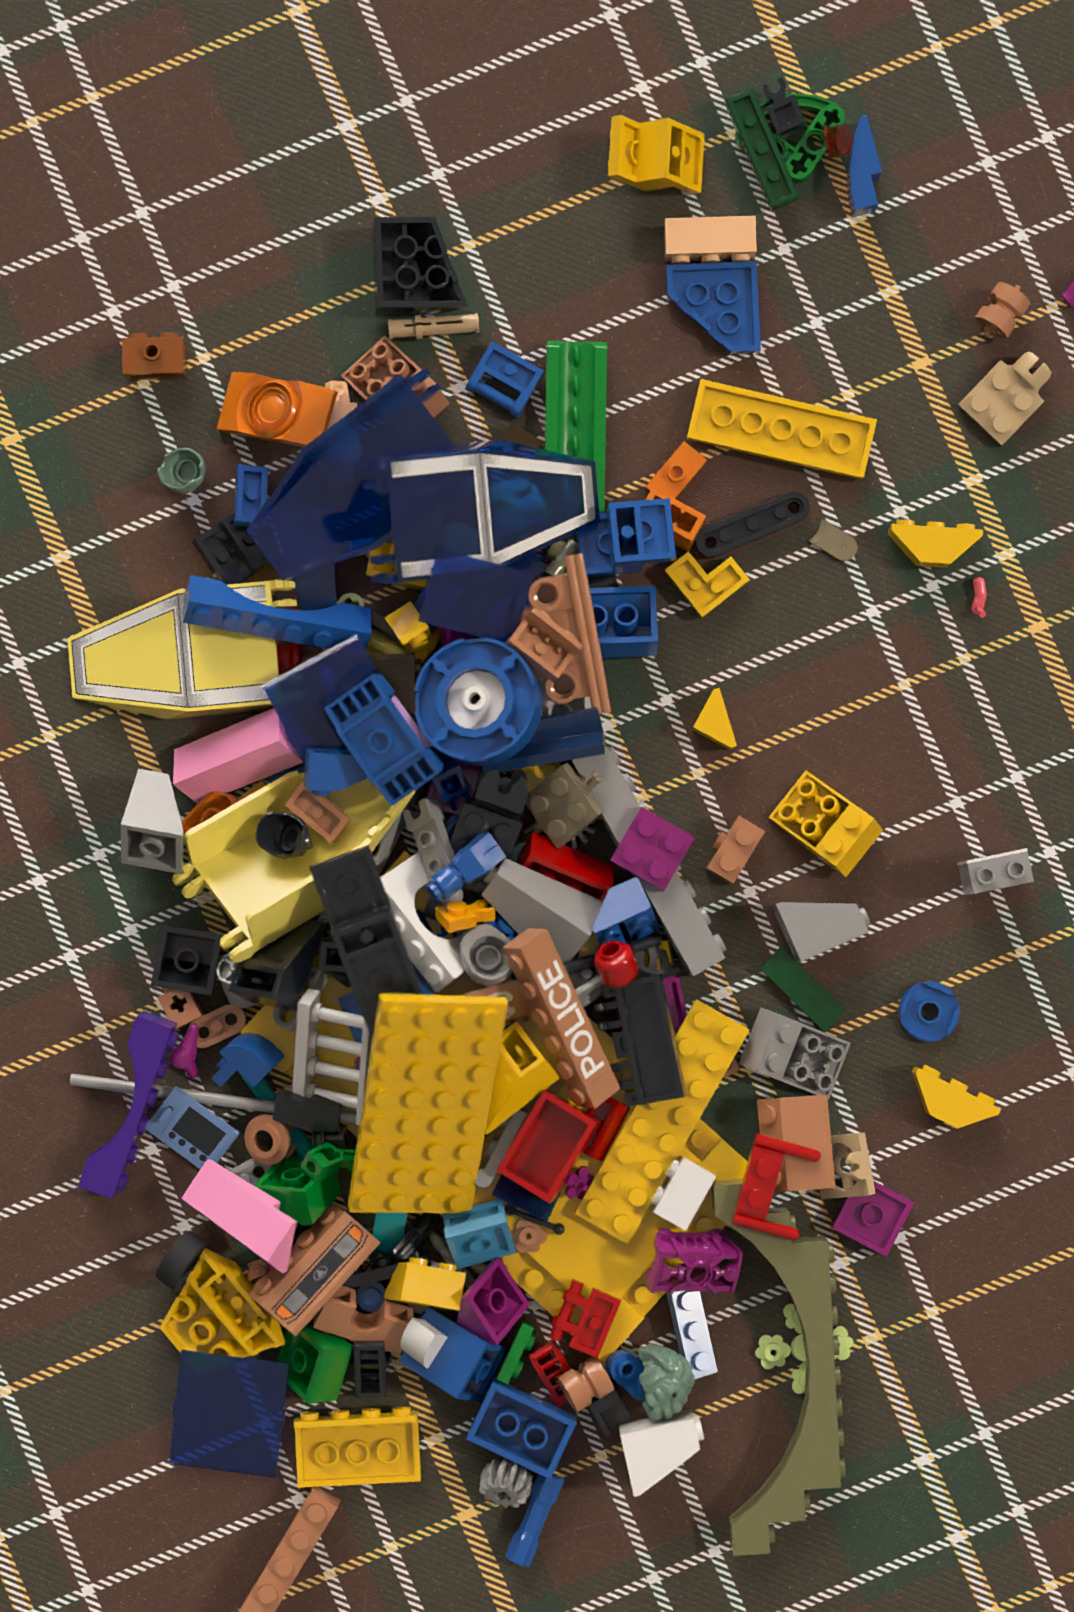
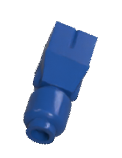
M490 833L479 834L468 845L457 852L448 866H444L430 878V884L426 886V890L435 901H439L441 898L449 899L463 887V882L470 884L477 877L486 874L503 860L506 855Z

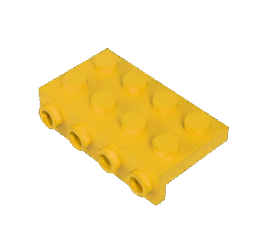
M402 1406L392 1408L393 1412L380 1413L379 1408L363 1409L362 1414H349V1410L331 1411V1416H319L317 1411L300 1413V1417H295L293 1421L296 1441L298 1488L421 1481L418 1411H411V1407Z

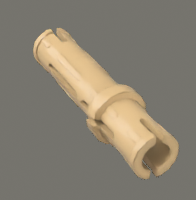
M478 313L421 318V315H415V318L388 319L389 339L415 336L417 339H423V336L479 333Z

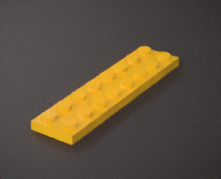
M695 999L675 1035L687 1096L635 1105L574 1214L624 1243L629 1244L649 1209L650 1202L658 1187H661L666 1179V1173L673 1160H676L750 1029Z

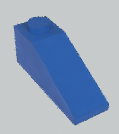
M306 748L304 786L307 790H312L313 795L328 796L330 791L343 790L368 778L349 750Z

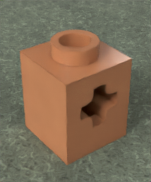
M162 988L164 994L157 997L168 1019L177 1023L175 1030L205 1015L195 994L192 992ZM176 996L180 999H186L187 1003L183 1005L184 1011L174 1008L173 1004L177 1002Z

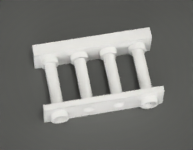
M308 989L298 1002L292 1092L306 1098H311L314 1094H318L341 1103L342 1106L357 1109L356 1125H360L373 1042L365 1020L361 1015L324 1008L323 1004L319 1003L320 991ZM325 1020L362 1028V1043L322 1035L321 1031L317 1030L318 1022ZM323 1047L360 1055V1070L321 1062L316 1057V1049ZM318 1073L359 1082L358 1096L318 1088L317 1084H314V1076Z

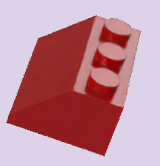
M534 832L531 833L516 860L517 864L595 897L604 902L608 890L613 887L615 866L565 845L557 849L551 839Z

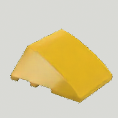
M206 1248L202 1251L195 1268L189 1274L182 1291L176 1297L160 1326L162 1332L198 1375L231 1364L238 1359L253 1356L261 1351L285 1344L280 1324L249 1296L250 1292L254 1289V1285L249 1284L248 1276H244L243 1270L236 1262Z

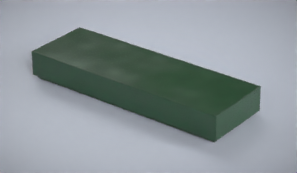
M779 947L759 968L823 1032H826L846 1012L782 947Z

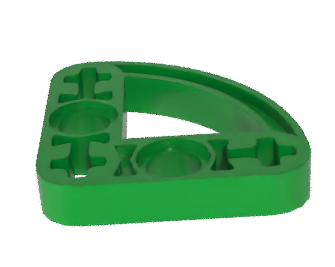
M794 94L801 110L814 112L818 115L796 147H793L774 133L772 134L777 146L782 151V158L793 183H802L809 178L841 131L845 122V113L839 105L825 98L809 94ZM767 100L760 104L765 118L770 117L766 107L774 104L773 101ZM832 113L836 114V122L838 124L831 123L825 133L821 129L825 125L826 116H831ZM735 131L736 145L740 149L745 151L739 139V136ZM812 136L820 138L823 142V147L818 151L810 150L806 145L808 138ZM804 154L808 157L803 166L805 173L799 171L796 175L792 172L793 166L791 164L797 165Z

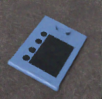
M175 1086L150 1119L146 1128L147 1131L199 1169L209 1159L217 1163L240 1134L238 1130H235L177 1086Z

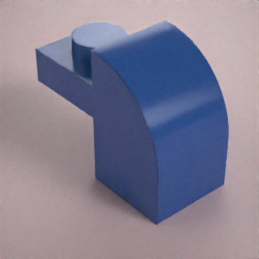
M243 1033L235 1037L219 1052L223 1056L216 1065L220 1070L212 1079L221 1087L238 1071L255 1087L285 1055L265 1037L255 1033Z

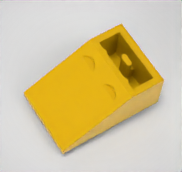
M807 770L769 816V819L845 878L883 832V829L872 816Z
M518 1021L503 1031L485 1131L486 1135L560 1078Z

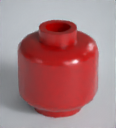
M619 941L606 942L594 956V964L602 983L609 987H624L634 980L638 974V965L634 953L626 943Z

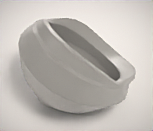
M477 925V927L469 929L460 940L463 967L473 981L483 986L498 985L506 981L513 973L507 965V957L502 949L511 940L491 925Z

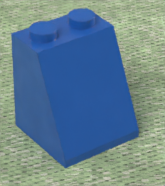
M428 1307L427 1310L421 1313L418 1319L426 1320L448 1338L428 1369L403 1350L399 1362L456 1399L481 1402L492 1378L497 1373L510 1348L501 1342L493 1346L456 1324L457 1318L443 1310Z

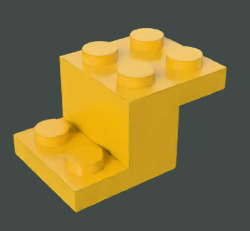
M623 115L612 116L608 176L643 191L675 187L690 194L701 193L705 134L670 118L639 123Z

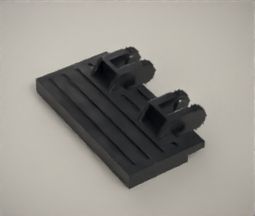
M662 974L634 979L624 987L603 985L604 998L616 996L617 1000L595 1004L594 1009L596 1012H605L614 1008L619 1009L621 1019L601 1021V1023H598V1028L600 1031L618 1027L623 1028V1031L614 1032L612 1036L617 1059L629 1057V1060L609 1065L613 1073L631 1068L633 1079L617 1081L620 1087L619 1090L635 1087L636 1091L625 1093L627 1107L687 1096Z

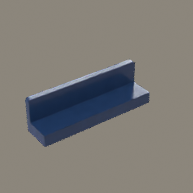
M594 707L541 717L538 728L528 744L520 752L505 761L482 766L484 775L491 769H498L499 772L605 754V735L598 708Z

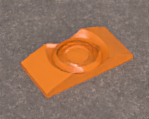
M232 372L216 430L322 451L338 392L301 381L280 380L256 373Z

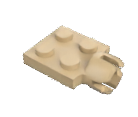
M1030 351L1024 353L1010 366L1000 360L958 404L1001 446L1044 403L1038 392L1049 380L1052 372L1043 363L1031 374L1029 370L1038 361L1039 357Z

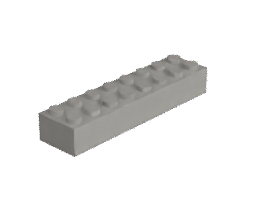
M605 745V754L574 759L571 762V767L583 780L591 775L593 771L600 773L598 777L602 776L603 781L591 791L595 801L604 812L599 817L616 847H618L641 806L647 810L648 808L643 800L637 802L632 793L636 787L628 773L622 775L618 765H620L621 760L612 746L607 748ZM680 865L664 892L638 877L657 920L689 976H695L725 959L723 952L727 948L719 934L712 935L707 925L712 922L703 907L698 909L692 898L696 897V893L689 881L683 882L677 871L681 870Z

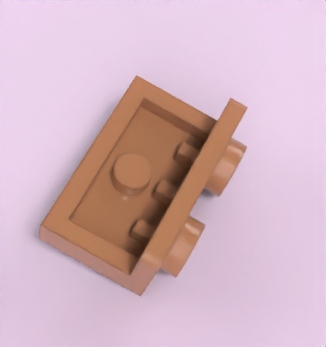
M533 608L523 618L505 643L553 683L560 677L572 658L583 647L577 641L574 634L563 630L553 622L547 613L539 611L537 608Z

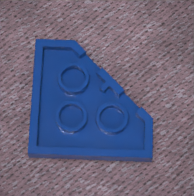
M757 261L666 265L667 298L729 354L760 353Z

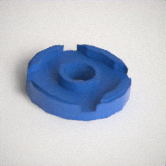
M926 981L916 983L906 990L900 999L898 1015L900 1024L909 1035L917 1040L934 1042L947 1037L953 1032L958 1024L960 1009L955 995L949 988L941 983ZM926 1003H932L937 1008L936 1017L929 1021L925 1020L921 1015V1008Z

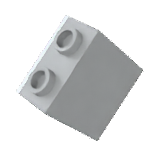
M1027 848L957 863L964 895L1034 882Z

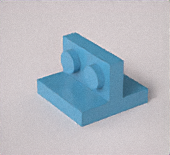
M502 1198L472 1206L471 1210L461 1213L442 1215L445 1228H443L457 1269L490 1261L496 1257L500 1258L517 1253Z

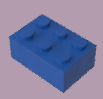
M493 1377L469 1427L466 1439L551 1479L575 1428L577 1418L569 1412Z

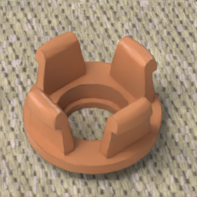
M269 1114L253 1118L248 1123L244 1135L245 1145L249 1154L257 1162L264 1165H274L281 1162L284 1158H288L297 1148L295 1143H291L289 1134L294 1126L273 1120V1115ZM264 1130L271 1135L273 1139L271 1150L263 1141L257 1142V1133Z

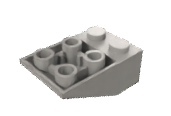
M760 1008L739 1065L815 1095L827 1094L829 1100L851 1043L778 1013Z

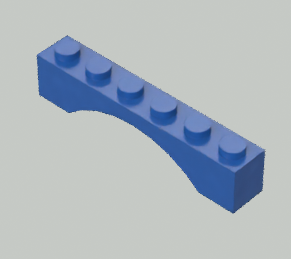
M190 575L183 600V623L364 655L371 636V608L339 603L318 610L296 611L280 609L251 600L234 591L220 580Z

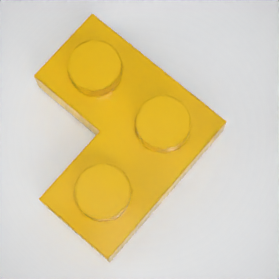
M689 551L664 571L701 618L710 613L750 580L732 557H729L707 575Z

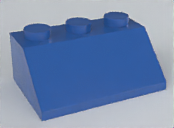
M655 586L590 588L602 658L657 656L658 626Z

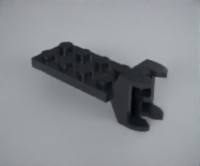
M521 768L511 775L510 780L505 776L500 778L498 769H491L485 775L483 769L481 770L474 787L471 802L464 801L450 839L454 855L479 834L490 833L506 855L505 858L510 859L523 824L519 817L522 814L528 796L527 776L524 769ZM503 860L496 864L495 867L498 868ZM486 874L477 877L470 884L463 882V887L461 888L463 891L462 901L467 905L473 904L477 900L485 899L482 893L487 885L483 881ZM429 896L423 916L438 921L435 918L436 907L444 905L440 900L435 901ZM488 902L487 908L492 907V905ZM477 922V925H481L484 922Z

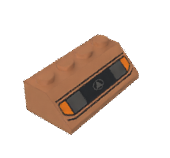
M332 1203L316 1222L297 1238L296 1243L291 1248L287 1272L282 1274L273 1267L266 1276L256 1282L249 1296L273 1319L296 1336L380 1242L346 1211Z

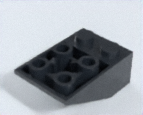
M308 920L259 949L251 958L239 962L228 991L251 1003L297 1011L298 1002L302 997L326 923Z

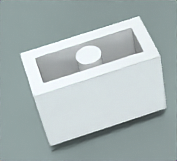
M682 1156L679 1161L673 1160L666 1173V1176L669 1177L664 1189L660 1186L658 1187L650 1203L654 1204L652 1211L655 1214L686 1231L716 1176Z

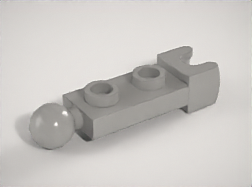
M421 799L419 802L421 811L411 812L410 810H404L403 817L408 831L413 833L430 882V878L444 866H448L455 855L443 823L445 817L440 803L434 799ZM460 889L449 899L441 898L440 901L443 905H448L454 901L462 902L463 891Z

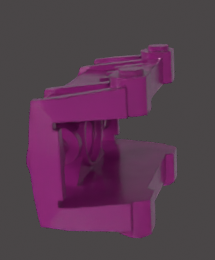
M665 1227L658 1229L654 1240L656 1257L654 1258L653 1267L649 1268L646 1276L647 1289L651 1293L667 1291L669 1294H674L675 1291L711 1292L712 1294H717V1292L734 1294L743 1252L722 1230L715 1228L711 1229L709 1233L672 1232ZM663 1258H679L683 1264H676L674 1268H670L666 1263H662ZM723 1259H734L733 1264H726L722 1269H719L717 1265ZM698 1266L703 1267V1269L701 1270H693Z

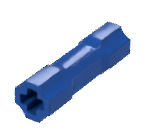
M553 1473L551 1479L537 1474L531 1489V1499L519 1529L512 1536L505 1554L506 1558L518 1565L530 1567L538 1547L539 1535L551 1506L557 1500L564 1478Z

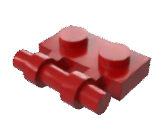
M573 1279L569 1290L565 1289L562 1296L564 1302L558 1316L554 1315L551 1323L553 1328L549 1337L561 1341L564 1332H569L573 1334L569 1343L570 1347L598 1358L622 1300L594 1287L589 1297L585 1298L580 1295L584 1283ZM575 1305L584 1308L578 1324L569 1321Z

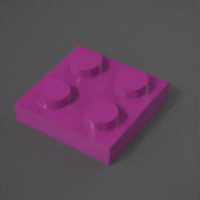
M641 806L610 861L664 892L695 837Z
M873 1181L876 1194L846 1197L831 1228L887 1257L915 1202Z

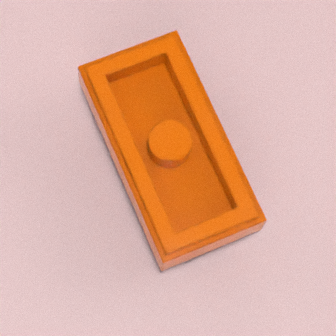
M684 441L646 485L645 489L650 492L652 487L676 499L704 466L707 459Z

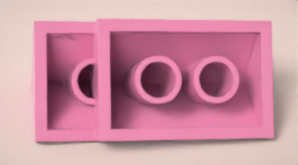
M282 705L174 749L173 785L198 804L213 791L230 793L305 762V757Z
M211 1159L207 1160L182 1196V1199L282 1274L287 1272L296 1221L279 1211L280 1201Z

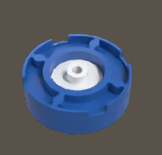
M484 637V639L469 640L463 638L445 645L426 662L415 685V717L422 733L432 745L445 755L467 765H493L513 757L531 740L541 719L543 699L536 674L515 650L491 638Z

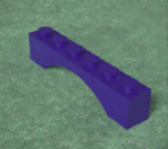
M144 1010L137 1015L127 1043L135 1074L134 1097L130 1112L116 1136L107 1144L95 1150L87 1158L78 1187L113 1199L119 1191H124L130 1176L125 1173L128 1163H134L139 1151V1146L135 1145L138 1135H144L149 1122V1118L145 1117L148 1106L153 1108L159 1094V1090L155 1089L158 1078H164L169 1062L165 1061L168 1050L173 1051L179 1037V1033L175 1032L176 1022Z

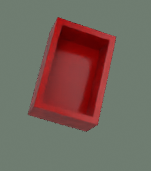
M544 1090L496 1171L546 1202L551 1203L556 1199L601 1121L551 1090Z

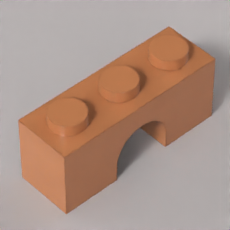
M341 1286L313 1317V1328L319 1329L324 1333L338 1335L352 1342L385 1341V1352L400 1355L402 1351L401 1339L408 1323L413 1318V1308L384 1299L379 1310L371 1314H363L355 1310L356 1290Z

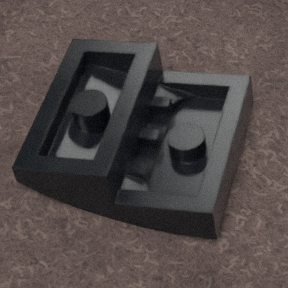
M234 513L225 517L217 526L197 536L192 541L216 579L226 585L240 584L279 557V554L261 528L234 525Z

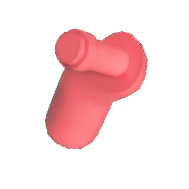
M977 577L973 580L975 597L971 610L982 618L986 615L983 609L987 591L985 580Z

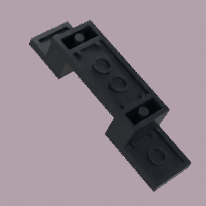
M365 845L311 865L309 870L330 922L332 937L373 1041L380 994L423 995L403 942L399 924L370 847Z

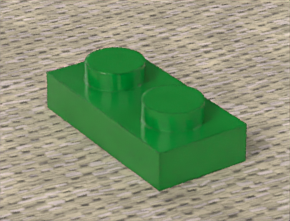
M523 1319L497 1374V1380L508 1385L511 1377L517 1379L524 1364L519 1359L524 1349L530 1351L537 1334L533 1333V1323Z

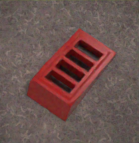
M551 1339L528 1352V1357L556 1405L560 1407L567 1403L568 1400L564 1394L558 1395L557 1390L561 1388L558 1383L553 1385L551 1380L572 1368L556 1340ZM552 1352L555 1353L556 1357L541 1365L539 1361L541 1358ZM560 1362L561 1368L548 1375L546 1374V1369Z

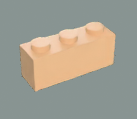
M756 216L665 218V262L672 261V265L689 264L690 261L720 263V260L745 262L755 259L757 252Z

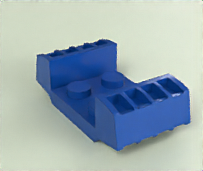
M372 674L324 709L336 727L337 734L368 779L378 788L388 803L393 806L439 774L444 764L433 746L427 750L424 748L389 696L394 694L395 691L381 674Z

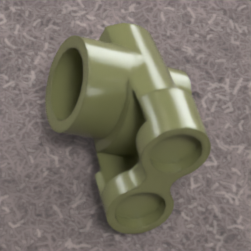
M559 538L554 541L546 555V559L551 563L543 573L545 577L567 573L564 556L579 554L577 542L569 539L565 543Z

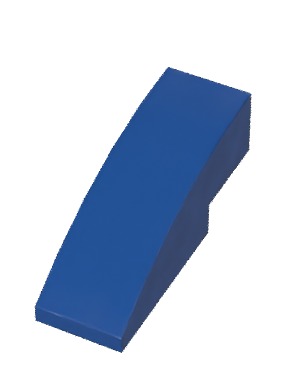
M863 115L859 119L848 158L847 192L852 218L873 213L878 206L873 182L879 181L882 169L867 115Z

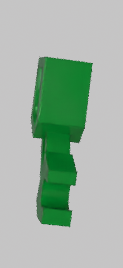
M326 1142L308 1151L300 1167L314 1182H318L336 1175L340 1167L349 1168V1171L353 1172L356 1151L339 1149Z

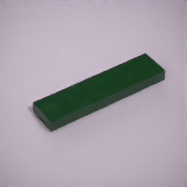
M753 88L726 98L724 104L770 210H776L799 200L798 192Z

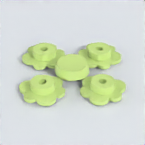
M787 1304L783 1309V1314L787 1318L786 1326L791 1329L795 1328L796 1332L801 1335L794 1338L791 1348L787 1343L783 1342V1338L780 1335H774L773 1337L763 1335L759 1339L760 1347L756 1349L755 1355L761 1359V1365L765 1369H772L775 1365L782 1367L785 1364V1358L792 1352L797 1360L803 1361L799 1369L792 1371L791 1375L794 1379L792 1389L797 1394H805L806 1354L802 1328L794 1304ZM837 1326L833 1330V1336H838L839 1355H834V1360L836 1357L839 1360H846L850 1356L849 1348L853 1346V1339L848 1337V1331L845 1327Z

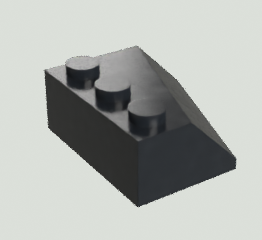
M374 217L372 242L375 315H436L468 308L435 217Z

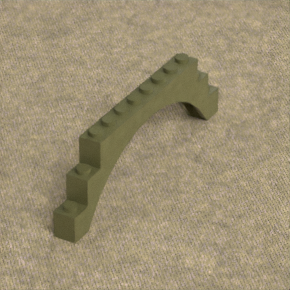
M743 1179L713 1181L711 1185L713 1213L717 1218L750 1240L774 1266L787 1287L801 1323L806 1354L805 1395L797 1427L782 1460L763 1486L729 1516L730 1548L733 1556L770 1554V1543H775L774 1525L769 1523L806 1521L805 1511L810 1510L809 1491L804 1492V1490L841 1488V1478L846 1477L844 1458L840 1459L839 1447H844V1433L842 1428H838L837 1416H842L843 1410L841 1397H836V1386L841 1385L840 1368L835 1367L834 1355H839L838 1336H833V1324L838 1323L837 1307L832 1305L831 1294L836 1293L835 1275H830L829 1264L834 1263L835 1260L833 1244H828L825 1236L799 1237L797 1240L792 1241L732 1224ZM786 1207L769 1208L768 1216L765 1220L796 1228L795 1216L790 1215Z

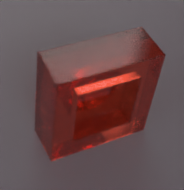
M847 124L823 128L828 158L852 155L853 138Z

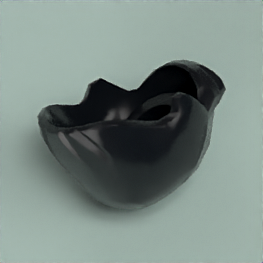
M276 811L269 812L261 817L255 832L257 844L276 858H297L298 856H303L306 853V849L313 847L308 827L295 814Z

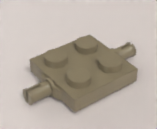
M569 763L561 765L528 794L525 804L536 821L525 829V834L531 832L540 834L544 831L557 849L568 843L604 813L595 801L591 791L603 781L602 776L598 777L600 773L593 771L591 775L583 780L574 772Z

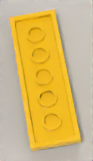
M700 379L687 439L863 480L877 420Z

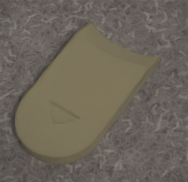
M821 519V524L816 534L808 540V542L839 561H848L857 553L855 539L824 519Z

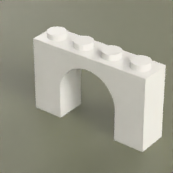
M417 852L383 875L381 879L399 924L409 958L437 993L465 972L461 959L460 940L466 932L455 939H443L428 931L419 920L414 907V897L417 892L430 882L420 853Z

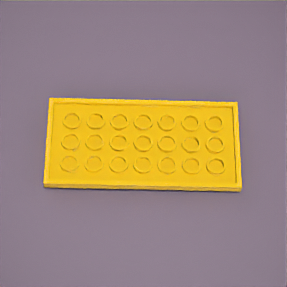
M380 994L348 1200L349 1212L461 1213L472 1209L476 1187L474 1180L478 1176L508 1007L506 997Z

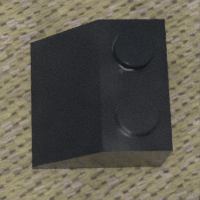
M162 925L151 986L212 996L218 979L216 972L217 964L224 954V949L219 944V941H221L224 935Z

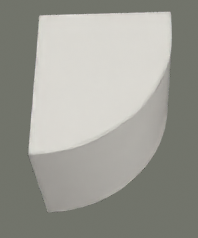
M412 1318L403 1333L401 1349L428 1369L448 1337L426 1320Z

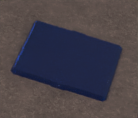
M357 634L262 685L285 728L287 740L297 750L304 765L306 748L348 750L337 734L336 727L324 708L370 675L378 674Z
M182 1350L177 1394L173 1404L174 1423L169 1463L276 1478L281 1432L285 1424L284 1405L289 1364Z

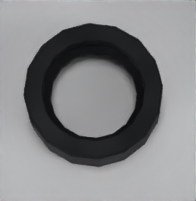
M185 1232L175 1241L163 1257L157 1269L156 1278L173 1291L179 1292L183 1289L189 1274L195 1268L202 1251L205 1248L210 1250L211 1245L194 1232Z

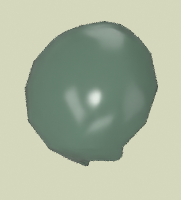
M177 448L164 455V461L161 467L157 468V473L161 483L173 492L189 493L196 490L203 482L206 465L202 456L193 449Z

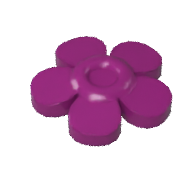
M580 1166L576 1170V1174L570 1173L565 1182L568 1184L565 1189V1195L568 1198L572 1199L576 1196L578 1199H582L595 1177L589 1174V1168Z

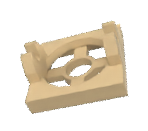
M865 1132L832 1135L831 1142L832 1145L836 1144L838 1154L833 1161L834 1171L842 1177L843 1188L835 1185L836 1188L819 1189L821 1199L876 1194ZM847 1147L852 1150V1153L849 1154L847 1152ZM842 1157L847 1158L845 1162L851 1166L848 1174L844 1173L840 1167ZM852 1179L857 1180V1182H856V1184H855L854 1186H853V1180H852Z

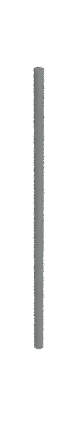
M74 1073L70 1076L71 1086L134 1094L135 1082ZM161 1085L155 1086V1089L159 1090L158 1098L165 1099L175 1088ZM180 1088L201 1104L274 1113L275 1101ZM341 1110L339 1123L356 1125V1112Z

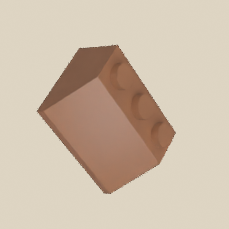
M827 1094L757 1100L759 1131L761 1135L815 1149L821 1154L818 1162H811L783 1154V1161L774 1192L836 1188Z

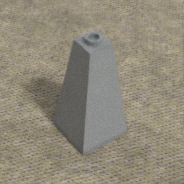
M506 858L498 868L495 866L491 868L483 879L487 885L482 896L519 935L528 928L547 929L563 964L571 961L591 936L592 927L603 904L601 900Z

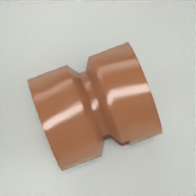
M593 1356L580 1363L578 1371L570 1369L557 1377L563 1394L576 1413L591 1405L593 1397L601 1399L614 1391L607 1372L600 1361Z

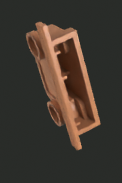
M583 553L564 556L567 573L543 577L531 585L529 590L531 604L526 605L521 610L519 620L514 621V628L518 627L523 618L533 608H537L539 611L547 613L553 622L563 630L574 634L577 641L583 647L572 658L554 683L532 665L530 667L538 680L547 679L545 685L546 692L553 701L568 703L573 699L590 696L592 708L597 707L599 714L611 712Z

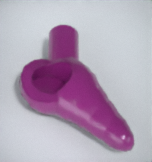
M196 1023L190 1026L182 1042L173 1050L170 1056V1063L176 1068L185 1069L189 1078H195L199 1075V1070L194 1061L197 1055L198 1025Z

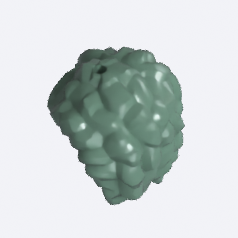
M649 1343L644 1348L639 1347L637 1351L644 1367V1371L639 1376L646 1399L642 1402V1406L645 1408L648 1417L652 1420H669L673 1417V1413L681 1412L682 1406L687 1403V1396L691 1393L695 1377L692 1374V1367L689 1366L688 1360L682 1354H677L676 1351L670 1348Z

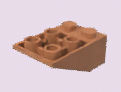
M386 336L382 337L341 375L374 413L405 444L450 404L439 386Z

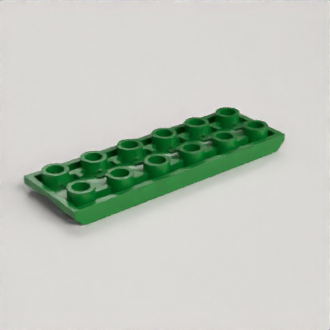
M547 341L545 460L592 465L596 514L605 513L607 342ZM545 473L544 505L551 521H565L584 512L581 477Z

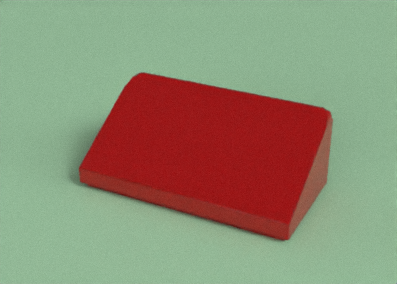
M609 1097L595 1109L588 1108L586 1112L600 1120L601 1123L583 1153L598 1161H603L630 1107Z

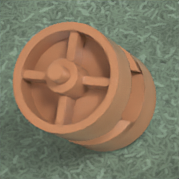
M998 282L988 298L990 305L982 306L974 317L976 324L985 331L983 334L985 337L988 338L992 335L998 339L1007 340L1015 328V316H1023L1029 307L1030 301L1019 291L1021 289L1019 285L1013 287L1009 284Z

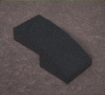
M282 1088L276 1093L273 1120L302 1129L336 1133L339 1128L342 1104L318 1094H314L311 1098H306Z

